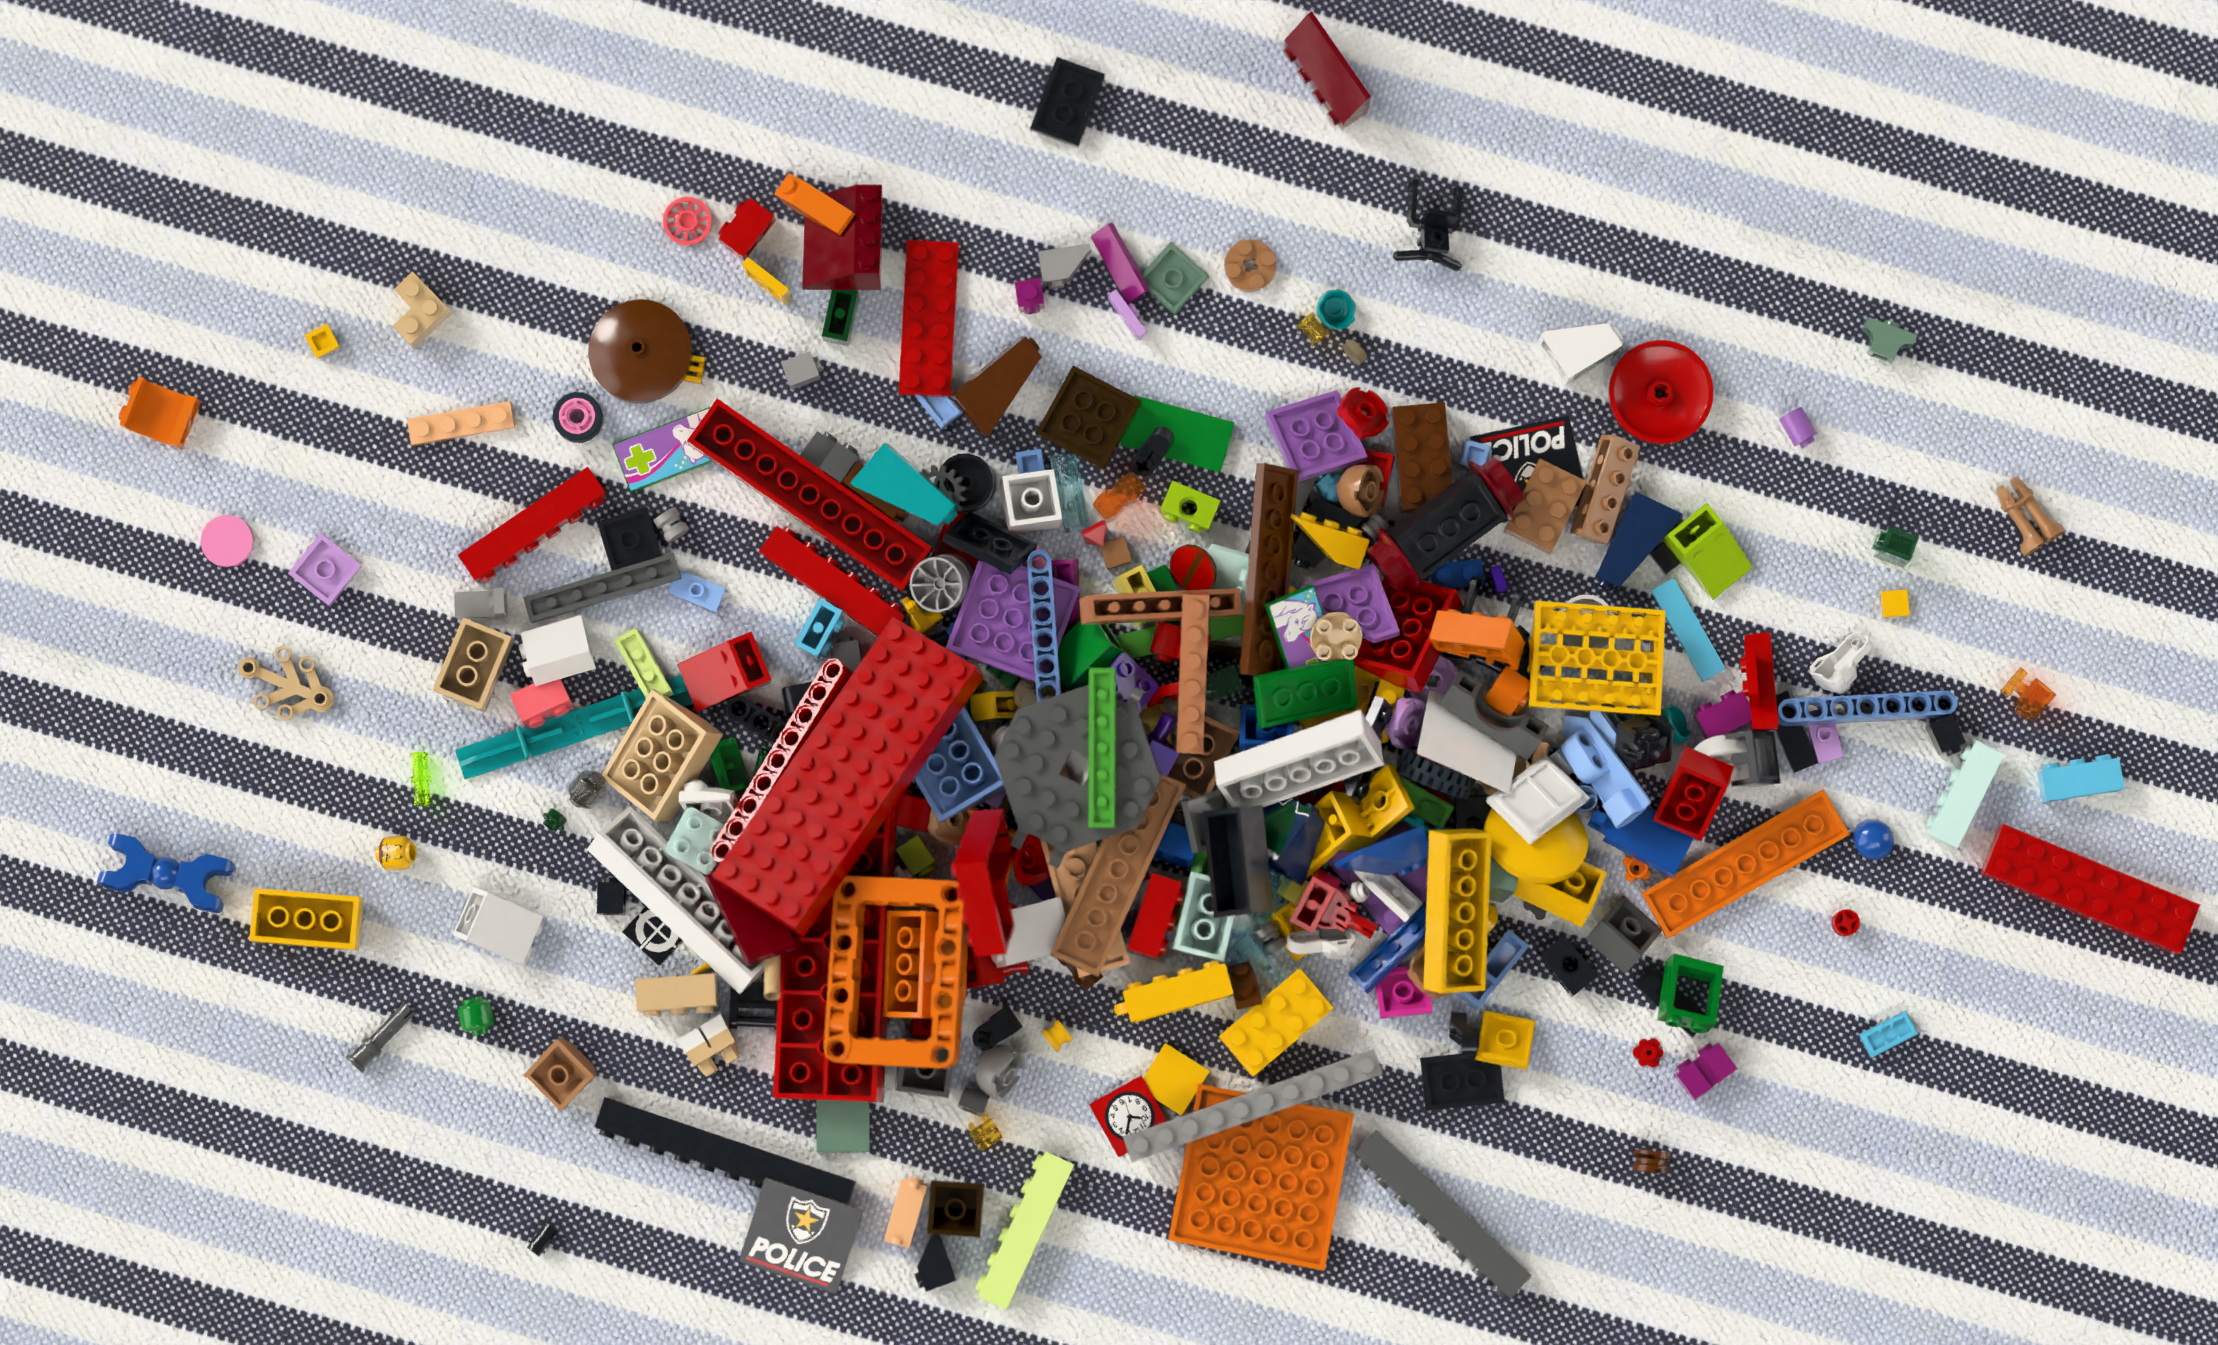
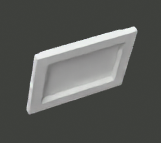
M1545 755L1512 780L1510 794L1498 790L1487 798L1486 802L1530 845L1588 802L1590 797Z

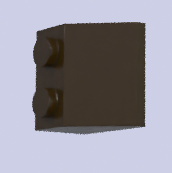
M931 1180L927 1234L980 1238L985 1183Z

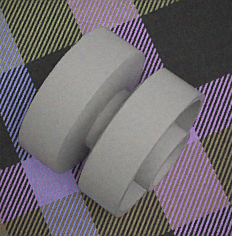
M947 553L927 558L921 561L911 574V594L919 606L930 612H943L962 606L974 570L965 558L956 554Z

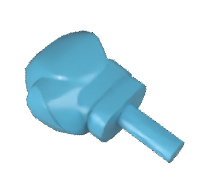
M1327 473L1317 476V480L1314 483L1322 497L1329 503L1339 501L1336 494V484L1342 476L1339 473Z

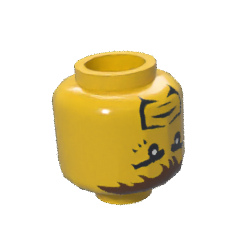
M406 836L385 837L375 850L376 860L388 871L408 869L415 862L417 856L415 844Z

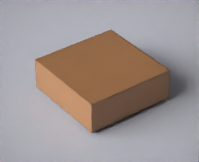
M1124 536L1105 542L1103 547L1100 546L1107 570L1132 562Z

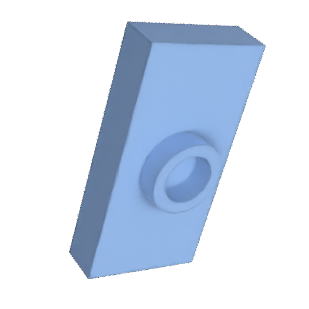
M680 570L682 579L671 583L668 594L717 613L726 588Z

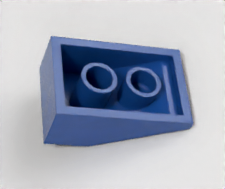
M1423 826L1360 849L1334 864L1336 868L1385 876L1398 872L1401 877L1427 865L1429 840Z

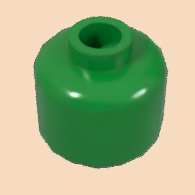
M482 996L462 1000V1005L457 1009L462 1030L464 1032L472 1031L473 1036L488 1033L487 1027L492 1026L495 1022L491 1004L488 1000L482 999Z

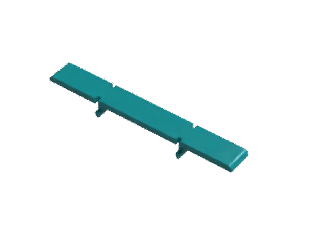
M682 675L666 680L673 692V695L668 698L683 707L693 705ZM641 689L628 693L623 691L619 696L570 711L561 717L549 718L545 720L543 725L537 728L529 727L526 729L525 727L521 728V726L515 727L516 730L456 749L455 752L464 780L528 760L527 757L530 756V753L532 758L630 726L646 698Z

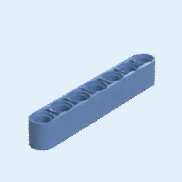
M1035 550L1028 557L1027 571L1036 700L1040 702L1045 700L1041 696V691L1044 688H1052L1056 696L1061 693L1051 558L1044 550ZM1038 557L1043 558L1047 563L1046 567L1040 570L1032 566V561ZM1040 583L1045 584L1049 590L1042 596L1037 595L1033 589ZM1041 609L1047 610L1050 613V618L1044 622L1039 621L1035 616L1036 612ZM1046 635L1051 638L1052 644L1049 647L1043 648L1037 643L1038 638ZM1042 662L1052 663L1054 670L1049 674L1042 673L1039 669V665Z
M1950 691L1792 698L1784 700L1777 706L1778 724L1781 726L1937 719L1944 718L1955 711L1958 701L1956 696ZM1938 699L1947 701L1949 705L1948 710L1940 709ZM1913 700L1921 702L1923 706L1922 712H1917L1913 709ZM1887 701L1895 703L1897 707L1896 713H1891L1887 710ZM1861 703H1867L1870 706L1871 713L1869 715L1861 711ZM1835 704H1840L1845 708L1844 716L1836 714L1834 711ZM1809 705H1814L1819 709L1818 717H1813L1809 714ZM1785 706L1791 708L1793 718H1786L1782 713V708Z

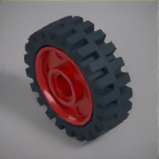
M1411 748L1404 749L1396 768L1397 772L1416 782L1465 800L1468 799L1476 780L1419 755L1417 750Z

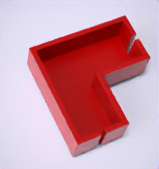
M1004 809L972 811L969 822H966L965 834L961 836V846L956 851V860L952 862V874L954 878H957L959 884L957 886L958 900L962 901L964 906L962 910L963 922L968 924L969 928L968 944L970 947H973L975 957L1006 954L1015 928L1005 884L1014 854L1010 845L1009 834L997 835V833L1007 832L1008 830Z

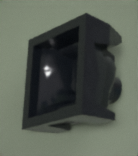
M1638 715L1617 724L1614 752L1632 776L1633 770L1670 762L1674 727L1663 715Z

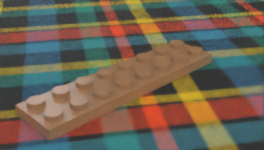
M1159 773L1161 780L1138 827L1102 839L1050 953L1051 956L1096 977L1099 976L1186 786Z

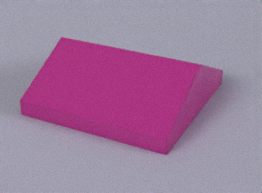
M1410 966L1395 967L1375 987L1380 1019L1433 1013L1431 998L1419 990L1408 977Z

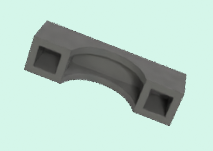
M1460 670L1447 687L1439 705L1512 750L1515 754L1528 760L1542 742L1549 725L1529 712L1509 716L1494 710L1483 696V683Z

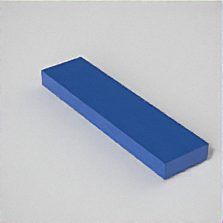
M1425 902L1406 922H1403L1348 974L1367 994L1425 940L1427 908Z

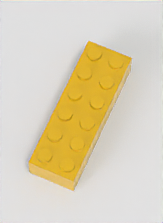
M1478 829L1429 830L1424 989L1438 993L1485 991L1491 832Z

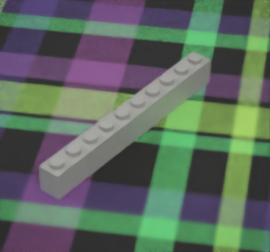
M1372 1049L1124 1136L1123 1139L1131 1162H1135L1369 1080L1383 1073L1375 1050Z

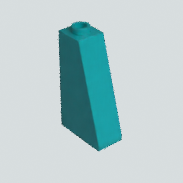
M884 443L850 482V484L860 490L939 526H943L944 523L949 525L958 514L956 509L959 505L887 443Z

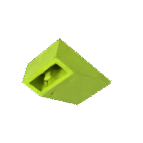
M1708 503L1704 504L1663 539V542L1712 600L1753 568L1724 522Z

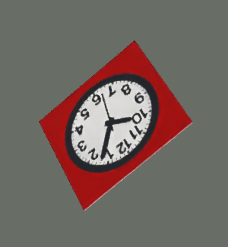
M1142 1075L1089 1104L1118 1157L1128 1152L1123 1139L1124 1136L1167 1122Z

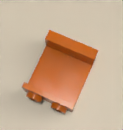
M138 376L137 381H133L129 388L128 396H130L127 406L123 405L120 410L118 419L121 421L119 425L127 430L182 450L201 401L191 395L180 394L148 382L143 377Z

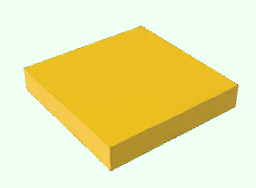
M747 257L742 263L745 274L781 303L787 305L792 298L789 289Z
M1484 1010L1475 1060L1527 1070L1536 1021Z
M1165 1043L1143 1079L1155 1100L1182 1116L1195 1096L1198 1084L1203 1083L1210 1071Z

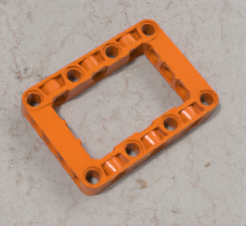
M846 876L835 891L833 899L824 1053L830 1061L847 1064L949 1069L958 1063L961 1044L968 924H964L962 917L963 902L958 899L951 902L948 896L950 890L957 888L958 882ZM853 883L855 885V893L848 897L845 894V888L848 884ZM865 905L937 908L939 910L938 931L935 932L934 948L936 973L935 984H932L930 1016L933 1017L932 1036L929 1040L857 1037ZM846 936H850L852 945L849 949L844 950L842 940ZM953 941L956 945V950L952 955H947L945 947L948 942ZM846 989L849 995L846 1002L841 1003L838 999L839 992ZM949 994L953 1002L948 1009H945L942 1006V999L945 995ZM842 1042L845 1046V1052L842 1056L838 1057L835 1053V1046ZM943 1048L949 1051V1058L945 1062H941L938 1057L939 1051Z

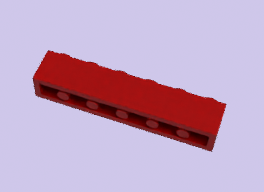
M586 467L459 553L458 557L477 583L482 581L485 584L496 577L497 574L495 572L504 566L507 569L518 562L517 557L524 552L529 554L535 551L540 546V541L546 537L552 539L562 531L560 529L568 522L572 525L583 517L582 513L590 507L594 510L605 502L603 498L608 495L591 470Z
M776 526L759 550V553L824 600L842 610L844 614L877 637L880 636L892 617L902 623L906 620L905 615L902 614L903 608L893 601L890 604L881 599L883 594L872 586L868 589L859 584L861 579L850 571L845 574L839 570L840 564L829 556L826 559L822 558L817 554L819 549L808 541L803 544L795 539L798 534L787 526L783 529Z

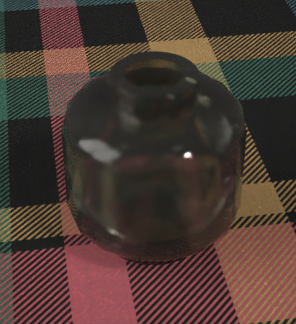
M594 770L582 771L568 786L571 803L578 808H594L607 794L605 778Z

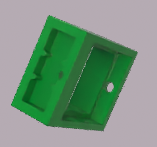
M1674 953L1665 961L1657 1020L1665 1022L1670 1027L1683 1026L1690 1028L1694 1033L1702 1034L1711 1030L1716 1025L1724 966ZM1677 975L1710 983L1705 1016L1673 1008Z

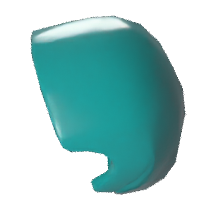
M1340 289L1328 290L1318 300L1317 316L1323 325L1331 329H1346L1355 321L1356 304L1347 292Z
M1673 704L1662 708L1661 715L1665 716L1674 727L1673 744L1688 741L1691 731L1687 730V721L1684 713Z

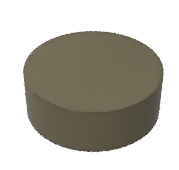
M1350 339L1342 346L1346 355L1356 365H1361L1367 360L1364 349L1356 341Z

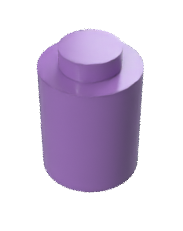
M1802 407L1791 411L1779 419L1794 447L1800 445L1803 449L1815 442L1814 436L1817 432Z

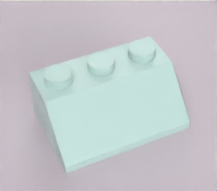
M1195 872L1190 873L1172 949L1207 960L1224 962L1234 916L1214 918L1210 876Z

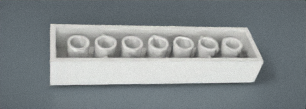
M629 806L597 834L587 850L731 987L741 994L764 972L765 960L746 965L705 880L706 878L698 870L667 854L665 847L668 842Z

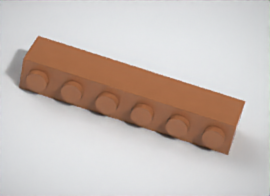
M1240 588L1187 590L1189 592H1210L1209 619L1233 618L1242 614ZM1184 591L1087 595L1079 599L1081 625L1182 620Z
M1183 592L1176 753L1203 754L1210 592Z

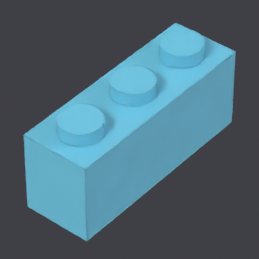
M2111 754L2095 757V762L2086 763L2085 758L2069 761L2070 766L2060 767L2059 762L2043 765L2044 770L2037 772L2042 803L2117 792L2125 789L2120 759H2112Z

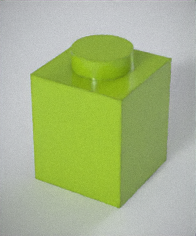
M918 835L896 849L913 877L919 875L920 878H923L934 870L932 865L936 862Z

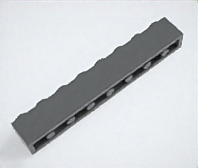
M1377 1130L1354 1152L1357 1156L1354 1161L1365 1171L1370 1168L1377 1175L1374 1180L1385 1190L1389 1186L1396 1193L1394 1198L1404 1208L1409 1205L1416 1212L1413 1216L1423 1226L1429 1223L1435 1229L1432 1234L1443 1244L1448 1241L1454 1247L1452 1253L1462 1262L1467 1259L1474 1266L1471 1269L1472 1272L1482 1281L1487 1278L1494 1285L1491 1289L1501 1299L1505 1296L1511 1299L1531 1278L1532 1275Z

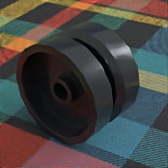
M970 453L957 454L948 458L942 464L947 466V473L952 469L957 471L954 476L955 478L963 477L966 480L970 479L971 483L967 490L962 492V496L966 497L967 501H960L959 505L963 508L961 512H977L985 508L993 500L997 490V478L992 467L982 458ZM947 479V485L949 486L950 490L952 492H955L953 484L949 479Z

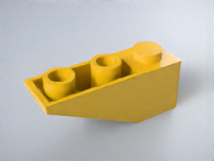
M1302 512L1301 516L1291 513L1290 517L1328 558L1336 563L1360 570L1370 541L1362 536V530L1348 526L1347 530L1339 528V523L1325 519L1324 523L1316 521V516Z

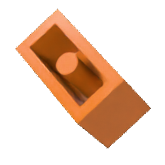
M1506 665L1486 695L1485 700L1494 710L1505 715L1516 716L1529 699L1530 681L1515 670L1509 669V666Z

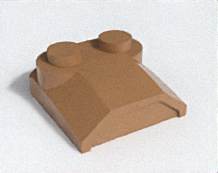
M559 1037L523 1076L527 1077L558 1108L559 1112H562L594 1080L597 1072L594 1065L571 1042Z

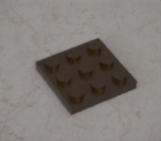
M1073 365L1035 434L1105 470L1142 402Z

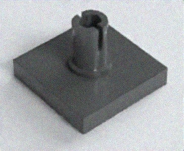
M1220 789L1181 801L1192 853L1207 850L1203 812L1232 808Z

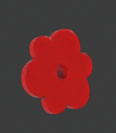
M1653 1038L1649 1041L1641 1039L1639 1046L1633 1049V1056L1639 1059L1638 1063L1640 1066L1648 1065L1654 1068L1658 1066L1659 1058L1663 1056L1664 1052L1662 1049H1659L1660 1043L1657 1039ZM1647 1050L1651 1052L1650 1055H1647Z

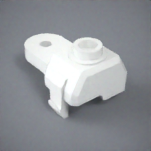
M1863 631L1850 634L1834 652L1819 657L1810 666L1811 676L1824 690L1836 692L1837 694L1847 692L1851 687L1850 684L1857 678L1856 665L1870 651L1872 642Z
M1317 927L1313 933L1307 930L1290 933L1287 937V948L1289 951L1296 954L1323 952L1328 959L1349 957L1354 953L1356 946L1355 936L1352 930L1348 928L1343 933L1335 928L1321 929Z

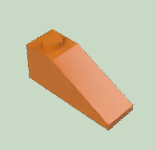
M788 173L774 193L793 211L840 236L855 215L843 205Z

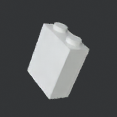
M581 615L521 633L523 643L519 644L522 658L527 660L523 662V668L526 677H532L535 686L596 669L588 632Z

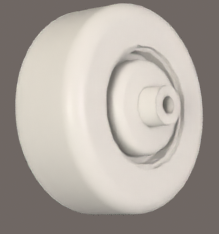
M1718 735L1702 741L1694 748L1696 751L1734 766L1725 794L1740 788L1732 787L1731 781L1749 779L1748 763L1736 765L1731 762L1733 754L1747 752L1746 745L1742 740L1725 739V735Z

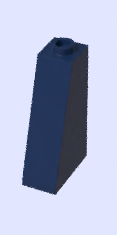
M1635 492L1596 572L1594 580L1598 581L1597 585L1608 591H1612V589L1618 590L1680 521L1683 514Z

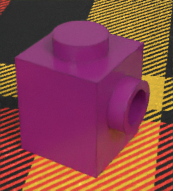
M1040 278L1015 282L1019 313L1035 314L1039 313L1040 309H1045Z

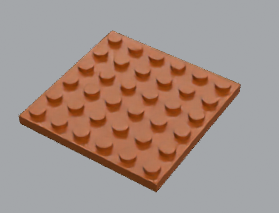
M1198 1084L1193 1112L1247 1093ZM1297 1104L1187 1143L1168 1240L1325 1271L1354 1114Z

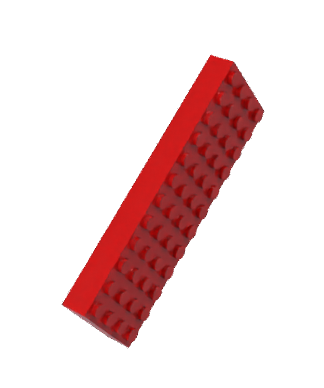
M892 617L712 874L714 879L727 890L804 937L984 677L978 668Z
M898 802L846 876L894 878ZM853 883L848 884L845 888V894L850 897L855 893V885ZM833 894L804 937L789 929L797 945L796 950L780 955V998L777 1003L773 1098L884 1103L885 1066L833 1062L824 1053ZM865 905L857 1037L887 1039L888 1017H883L887 911H893V906ZM846 936L842 940L844 950L849 949L852 945L850 936ZM846 989L839 992L838 999L841 1003L846 1002L849 995ZM842 1042L835 1046V1053L840 1057L845 1052V1046Z

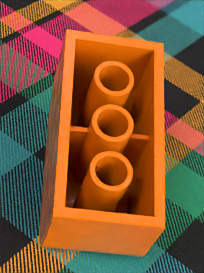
M887 911L883 1017L933 1019L930 1016L932 984H935L936 963H934L935 932L938 931L939 912ZM967 933V948H966V964H965V980H964L963 1006H964L965 998H966L968 933ZM950 941L945 947V952L947 955H952L956 950V945L953 941ZM945 995L942 999V1006L945 1009L952 1005L951 995Z

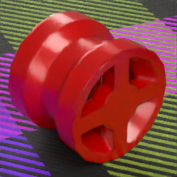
M1841 910L1832 917V929L1840 936H1850L1859 929L1860 918L1853 910Z

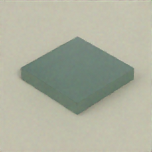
M1172 242L1165 247L1141 274L1150 289L1148 293L1174 316L1209 279V275Z
M816 1100L817 1153L870 1152V1102Z

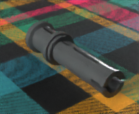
M403 1002L370 1038H363L361 1040L362 1044L351 1055L348 1054L346 1058L363 1073L365 1071L364 1067L375 1056L379 1057L382 1051L380 1049L416 1013Z

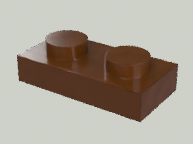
M1252 961L1226 966L1236 1009L1239 1010L1263 1004Z

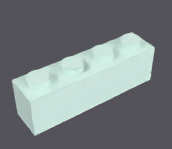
M1977 740L1972 742L1971 745L1966 744L1960 758L1964 759L1960 768L1955 767L1948 781L1952 784L1948 792L1943 791L1937 801V805L1940 806L1937 814H1931L1925 825V828L1929 829L1926 834L1927 837L1953 850L1959 847L2004 754Z

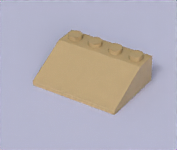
M652 689L600 777L653 820L672 822L681 806L679 803V792L686 783H689L691 780H697L723 734L705 719L657 690Z

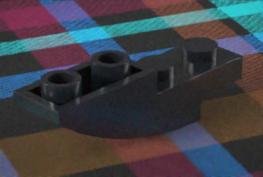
M1375 696L1366 719L1381 741L1384 727L1391 720L1393 707L1385 698ZM1379 767L1344 779L1346 794L1355 804L1360 805L1363 798L1367 796L1370 788L1369 784L1373 775L1378 772Z

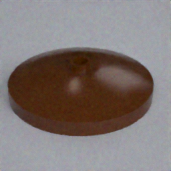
M647 299L626 301L607 311L595 325L588 345L589 364L596 380L608 393L630 403L654 402L672 393L685 379L693 356L691 336L683 320L666 305ZM638 345H642V349L639 352H634Z

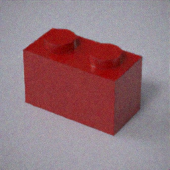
M751 198L747 202L742 201L734 211L736 216L730 223L726 221L718 232L720 235L718 238L719 242L743 261L749 257L776 222L773 214Z

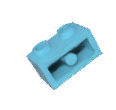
M819 598L794 644L795 647L818 660L821 655L826 657L832 647L833 642L830 639L833 633H839L845 623V619L842 618L844 615L843 611Z

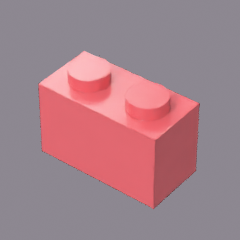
M561 679L535 686L533 683L509 694L526 729L529 727L537 728L543 725L545 720L553 716L561 717L574 707Z

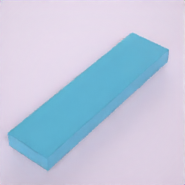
M1672 578L1651 590L1650 592L1660 609L1666 610L1665 618L1701 681L1703 682L1725 670L1724 664L1676 580Z

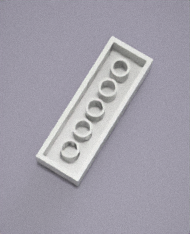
M1359 710L1214 762L1217 786L1231 807L1235 808L1259 805L1266 807L1383 766L1384 761L1381 741L1362 711Z

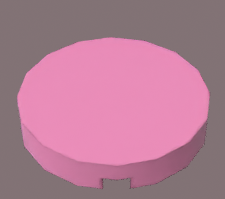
M223 515L216 517L207 523L202 531V551L208 560L217 566H238L247 560L253 551L252 530L246 522L236 516Z

